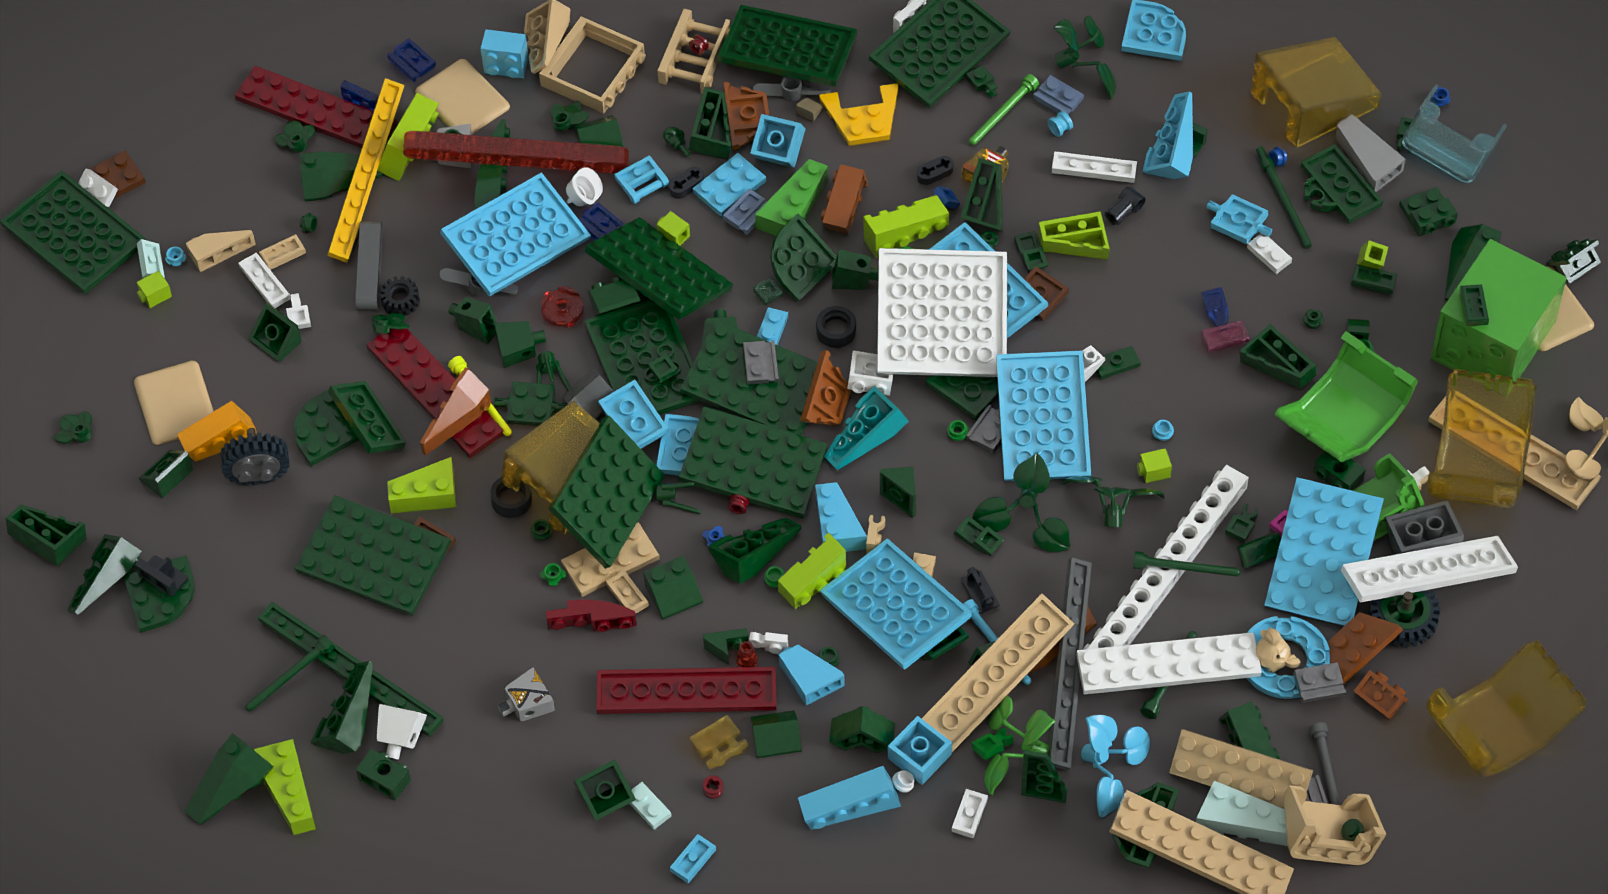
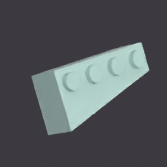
M1213 782L1196 818V823L1222 835L1226 833L1238 835L1237 838L1246 839L1249 837L1259 839L1261 842L1288 846L1285 809L1219 782Z

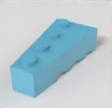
M884 766L798 797L804 820L811 830L901 807L896 788Z

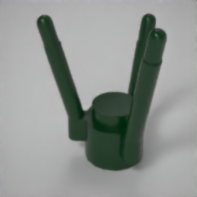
M550 351L540 353L538 355L539 364L536 365L537 383H541L542 372L548 374L550 382L554 383L553 372L556 369L567 391L570 390L571 387L560 368L559 361L555 360L554 353Z
M693 482L657 484V501H663V506H672L697 514L701 513L698 509L671 501V499L676 498V489L696 487Z

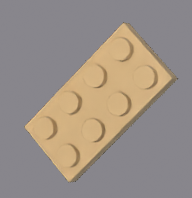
M638 522L611 567L605 569L586 548L562 559L561 564L581 597H584L606 586L608 579L623 570L629 575L659 560V554Z

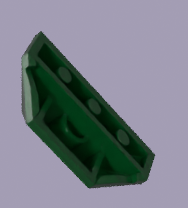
M1157 782L1136 794L1173 811L1179 789ZM1112 835V839L1127 862L1149 869L1157 854L1119 836Z

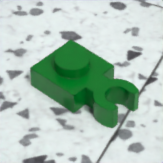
M1002 728L994 736L988 733L971 742L972 749L986 761L1004 751L1003 746L1013 744L1014 736L1013 734L1007 736L1006 728Z

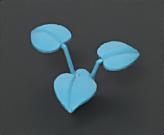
M1093 715L1085 718L1088 725L1090 744H1086L1083 747L1081 756L1085 762L1093 763L1094 768H1098L1108 776L1102 777L1097 786L1099 817H1105L1119 807L1124 792L1121 781L1113 780V774L1100 764L1108 760L1109 754L1126 753L1128 764H1140L1149 752L1150 738L1149 734L1142 727L1134 726L1129 728L1124 736L1123 744L1125 749H1108L1112 746V741L1117 736L1116 722L1109 716Z

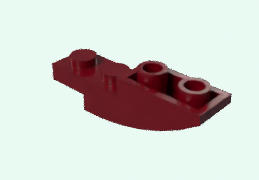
M567 600V608L546 611L548 629L560 630L564 627H583L587 624H592L593 631L606 632L610 629H629L637 626L635 611L606 601Z

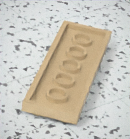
M1182 729L1169 773L1208 786H1212L1213 782L1216 781L1285 809L1284 794L1289 785L1303 787L1307 793L1313 770Z

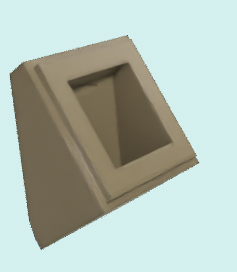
M805 98L797 103L796 114L814 122L824 106Z

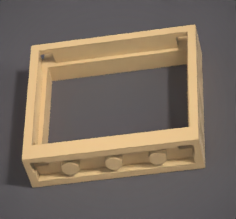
M581 16L555 51L549 65L539 73L540 84L544 88L571 100L579 101L580 104L604 114L608 107L610 108L613 105L618 93L624 90L628 79L634 76L638 65L644 62L646 57L644 44ZM586 36L631 55L601 97L557 78V75Z

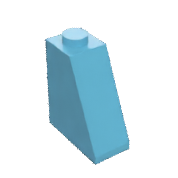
M800 645L788 647L779 654V666L806 706L845 686V678L842 671Z

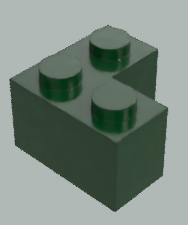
M860 706L857 709L832 718L829 743L844 751L862 745L875 753H880L888 750V745L894 740L895 723L888 720L885 716L873 712L868 707Z

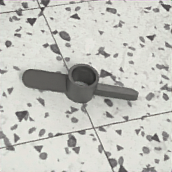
M787 76L783 78L781 84L758 83L753 87V91L765 92L767 96L783 97L791 102L799 100L802 95L831 93L829 87L802 86L801 79ZM788 87H796V89H794V90H789V89H787V88H788Z
M443 268L440 271V278L442 280L467 285L469 293L474 296L486 294L482 287L472 283L476 279L471 273ZM511 284L500 290V292L517 294L519 288Z

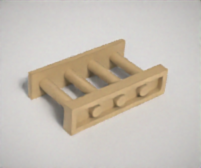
M683 9L657 70L658 83L666 85L669 77L672 78L674 76L700 83L701 94H703L704 87L710 88L713 83V73L718 64L719 52L730 30V20L726 19L723 27L718 28L694 22L692 11ZM696 30L719 36L716 44L708 42L709 48L707 50L712 51L710 59L681 53L682 46H689V42L694 40L688 37L689 31ZM683 61L706 68L703 75L676 69L674 65L676 62Z

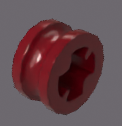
M695 35L694 40L689 42V47L697 55H702L704 50L709 48V44L704 37Z
M732 495L728 503V509L735 514H745L749 500L741 495Z
M713 775L705 778L703 781V792L706 797L715 799L722 795L724 788L721 778ZM713 784L714 786H717V790L709 788V785Z

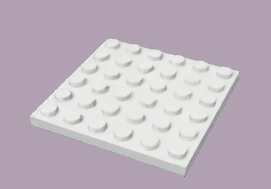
M879 248L877 374L997 377L996 355L1007 354V252Z

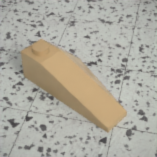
M548 0L526 13L524 33L528 36L527 47L531 51L529 61L531 72L534 74L549 65L569 26L570 8L556 0Z

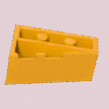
M230 401L177 435L189 457L197 462L220 453L226 443L230 444V440L233 438L237 441L238 436L241 435L247 438V429H255L251 418L233 401Z

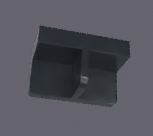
M154 555L148 562L140 558L135 564L140 577L170 597H173L188 580L187 575L173 567L171 559L168 557L163 560Z

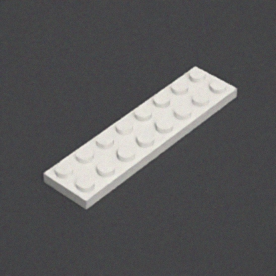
M1493 536L1343 564L1341 572L1361 603L1403 595L1407 591L1413 593L1516 573L1518 566L1500 538Z
M1254 632L1077 650L1076 653L1083 694L1260 677L1262 673L1260 661L1256 655Z

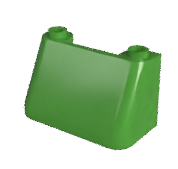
M1390 453L1376 462L1374 466L1376 477L1353 490L1384 498L1373 541L1388 533L1385 517L1424 507V501L1415 478Z

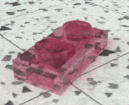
M1242 320L1204 330L1201 335L1208 352L1249 342V335Z

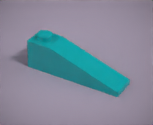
M875 386L858 401L855 406L857 409L851 418L848 417L846 420V427L843 432L836 436L824 455L837 470L890 439L909 422L903 413Z

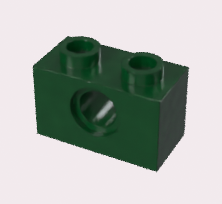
M1324 451L1315 460L1313 472L1320 480H1325L1331 486L1353 491L1364 481L1366 469L1353 459L1340 462Z
M373 749L369 751L356 768L358 780L395 801L411 781L409 769L401 762L396 763L390 760L389 756L384 752H376ZM384 771L389 772L386 775H380Z

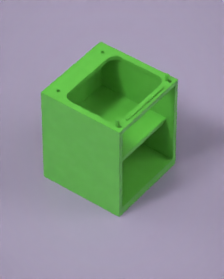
M1490 239L1440 311L1431 359L1507 397L1556 322L1567 277ZM1482 284L1489 323L1488 325L1466 326L1460 286Z

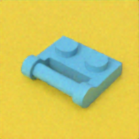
M650 155L615 174V180L626 192L633 204L638 203L642 197L661 187L665 188L670 184L666 175ZM654 177L658 179L655 182L645 186L644 188L638 191L634 190V188L653 179Z

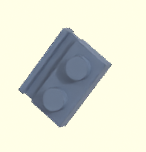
M1050 75L1039 87L1038 91L1033 94V99L1056 113L1064 111L1069 115L1083 101L1084 94Z
M748 189L723 215V220L737 230H742L747 235L756 226L755 214L767 201L756 192Z

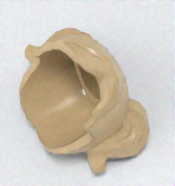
M1273 628L1261 630L1262 639L1257 643L1256 655L1262 667L1268 668L1269 672L1274 673L1285 666L1296 668L1300 665L1299 658L1291 654L1290 647L1281 637L1279 631Z

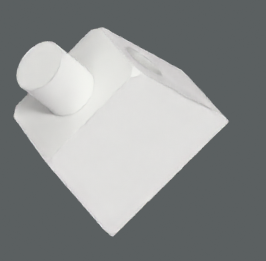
M379 704L377 741L388 744L386 754L389 758L399 760L401 747L411 749L415 747L425 722L426 714Z

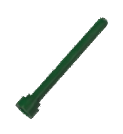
M1135 551L1133 569L1142 570V568H1147V566L1235 577L1240 575V569L1235 567L1148 557L1144 552Z
M1190 631L1186 639L1197 638L1195 631ZM1169 686L1158 687L1152 699H1148V701L1143 703L1140 709L1143 716L1149 719H1156L1160 712L1159 703Z
M325 634L322 635L315 644L316 647L249 701L245 706L246 710H254L320 654L330 653L336 647Z

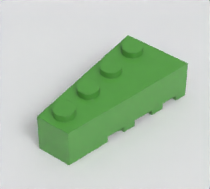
M809 159L755 214L756 229L776 236L796 214L799 213L806 221L828 182V166Z

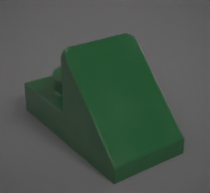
M747 628L703 634L704 649L726 664H729L728 649L740 650L744 647H749Z

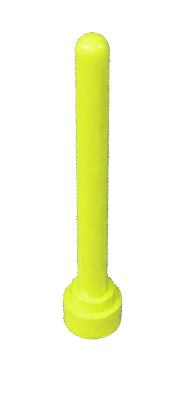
M456 356L448 363L449 369L456 375H460L464 368H467V363L462 356ZM490 404L486 410L487 413L504 430L503 434L510 436L512 434L511 429L494 406Z

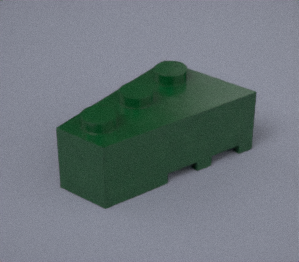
M704 87L688 150L726 160L729 159L731 141L729 139V125L727 123L725 92Z
M982 158L978 159L961 214L962 219L1003 231L1001 164Z
M1271 324L1239 351L1241 363L1299 389H1302L1316 376V364Z
M21 504L6 517L8 535L56 566L87 539L85 523L67 521L66 517L62 516L57 518L46 515L45 511Z
M1252 701L1228 710L1218 719L1221 725L1226 723L1231 733L1228 735L1230 742L1235 741L1236 746L1280 759L1278 751L1275 747L1272 748L1269 741L1271 737L1267 727L1262 725L1260 720L1261 712L1257 706H1254Z

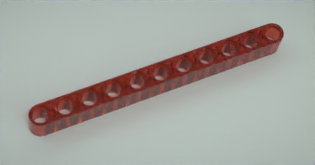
M408 131L404 134L403 154L405 157L412 159L579 171L585 167L592 169L594 172L613 174L629 167V150L622 146L425 131Z

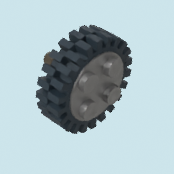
M254 428L247 429V438L241 435L238 436V441L234 438L231 439L230 444L226 443L220 453L224 477L228 478L230 482L235 481L238 485L244 482V486H249L250 482H253V486L258 485L260 481H262V484H267L269 480L273 482L276 480V477L281 478L283 476L282 473H286L287 468L290 466L286 442L282 438L278 439L276 435L271 437L269 433L262 436L261 433H256Z

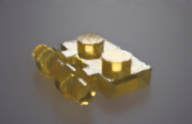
M728 715L690 737L691 744L702 758L708 754H711L713 757L706 761L709 769L717 765L719 767L725 764V760L734 755H740L742 750L749 746L745 739L737 743L735 738L740 736V731ZM728 744L729 748L720 753L718 748Z

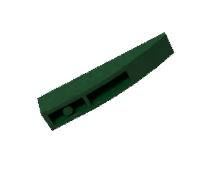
M505 119L500 120L484 152L475 187L474 210L501 196L503 190L507 189V179L504 178V173H508V161H505V156H509V144H506V140H510V127H506Z

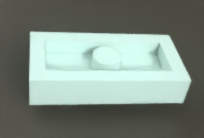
M141 239L137 243L142 277L145 278L160 271L165 278L159 244Z
M643 782L631 790L636 800L629 804L653 830L671 817V812Z

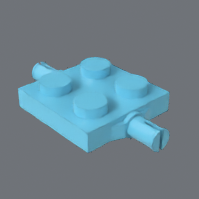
M1232 194L1222 205L1211 200L1207 204V209L1216 212V216L1211 221V228L1244 244H1248L1251 238L1258 232L1268 237L1272 233V228L1262 225L1268 217V210Z

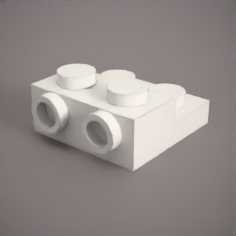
M853 351L847 389H851L856 393L868 392L875 386L884 395L890 396L893 374H877V354Z

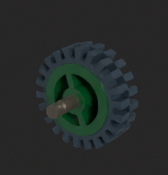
M1428 590L1413 593L1407 591L1403 595L1371 600L1369 615L1398 624L1403 629L1392 640L1394 641L1393 646L1398 647L1399 642L1403 643L1402 648H1407L1408 643H1411L1412 647H1416L1418 641L1422 645L1426 642V638L1430 639L1433 632L1435 633L1440 617L1438 598L1434 599L1435 593L1433 591L1429 593Z

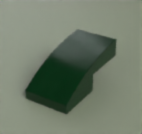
M1035 231L1014 237L1018 252L1028 272L1035 266L1039 269L1048 267L1047 259L1042 246L1040 247Z
M967 516L954 532V535L965 543L989 556L1004 541V538L990 527H982L970 516Z

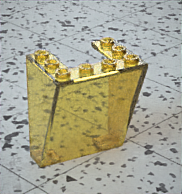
M1336 37L1256 53L1251 93L1263 105L1267 100L1268 87L1273 88L1280 102L1285 103L1289 108L1285 135L1297 148L1336 129L1341 119H1346L1351 114L1358 118L1378 108L1380 105L1381 92Z
M575 401L571 402L505 450L501 473L502 482L508 488L512 487L517 492L520 489L522 479L527 485L531 484L541 498L552 502L600 423ZM550 512V525L555 530H560L565 534L568 529Z

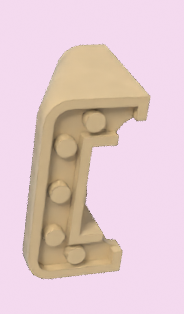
M1289 785L1284 794L1287 845L1293 858L1350 865H1363L1372 859L1385 838L1386 832L1369 795L1351 794L1344 800L1342 805L1305 801L1307 793L1303 787ZM1349 819H1357L1364 826V833H1359L1354 841L1344 839L1341 832L1343 824Z

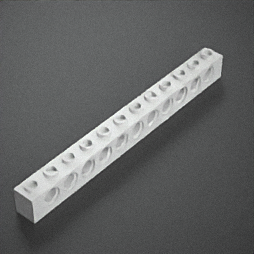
M1228 465L1222 471L1218 470L1213 477V483L1210 487L1207 485L1204 488L1201 499L1192 504L1189 515L1182 517L1176 532L1170 533L1166 540V545L1163 549L1159 548L1154 558L1192 562L1245 492L1249 477ZM1153 566L1144 568L1142 577L1133 582L1130 587V593L1120 599L1118 609L1108 615L1105 626L1103 628L1100 627L1096 631L1093 642L1086 644L1084 649L1130 645L1185 570L1160 569L1161 567ZM1141 599L1144 600V602H1138L1136 600ZM1130 615L1132 616V618H1126L1124 616ZM1117 631L1120 634H1113L1112 632Z

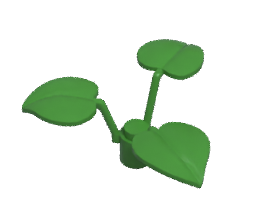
M1006 696L991 712L989 718L990 729L996 731L1004 724L1024 738L1022 750L1048 754L1049 745L1038 739L1055 723V720L1045 711L1037 710L1030 717L1026 725L1027 732L1024 734L1006 720L1013 709L1011 698ZM1004 753L1002 756L996 754L991 759L984 775L985 787L989 794L993 795L995 788L1004 778L1009 767L1008 758H1023L1024 754Z

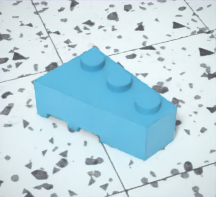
M838 483L815 485L822 544L826 541L824 536L829 532L846 552L866 550L867 535Z

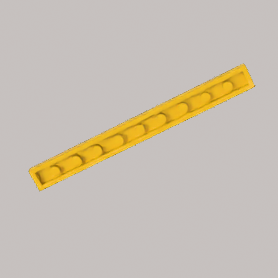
M386 78L383 82L327 254L329 257L346 263L349 259L405 85Z

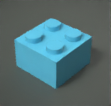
M486 29L480 48L484 73L509 76L511 78H524L529 60L526 34Z
M761 114L750 154L759 160L795 168L806 128L801 123Z
M919 716L888 745V759L902 770L910 772L921 785L952 755V742Z

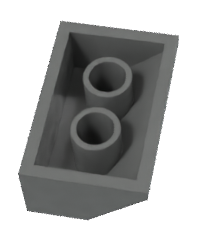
M1448 500L1385 517L1391 550L1394 555L1463 542L1464 534Z

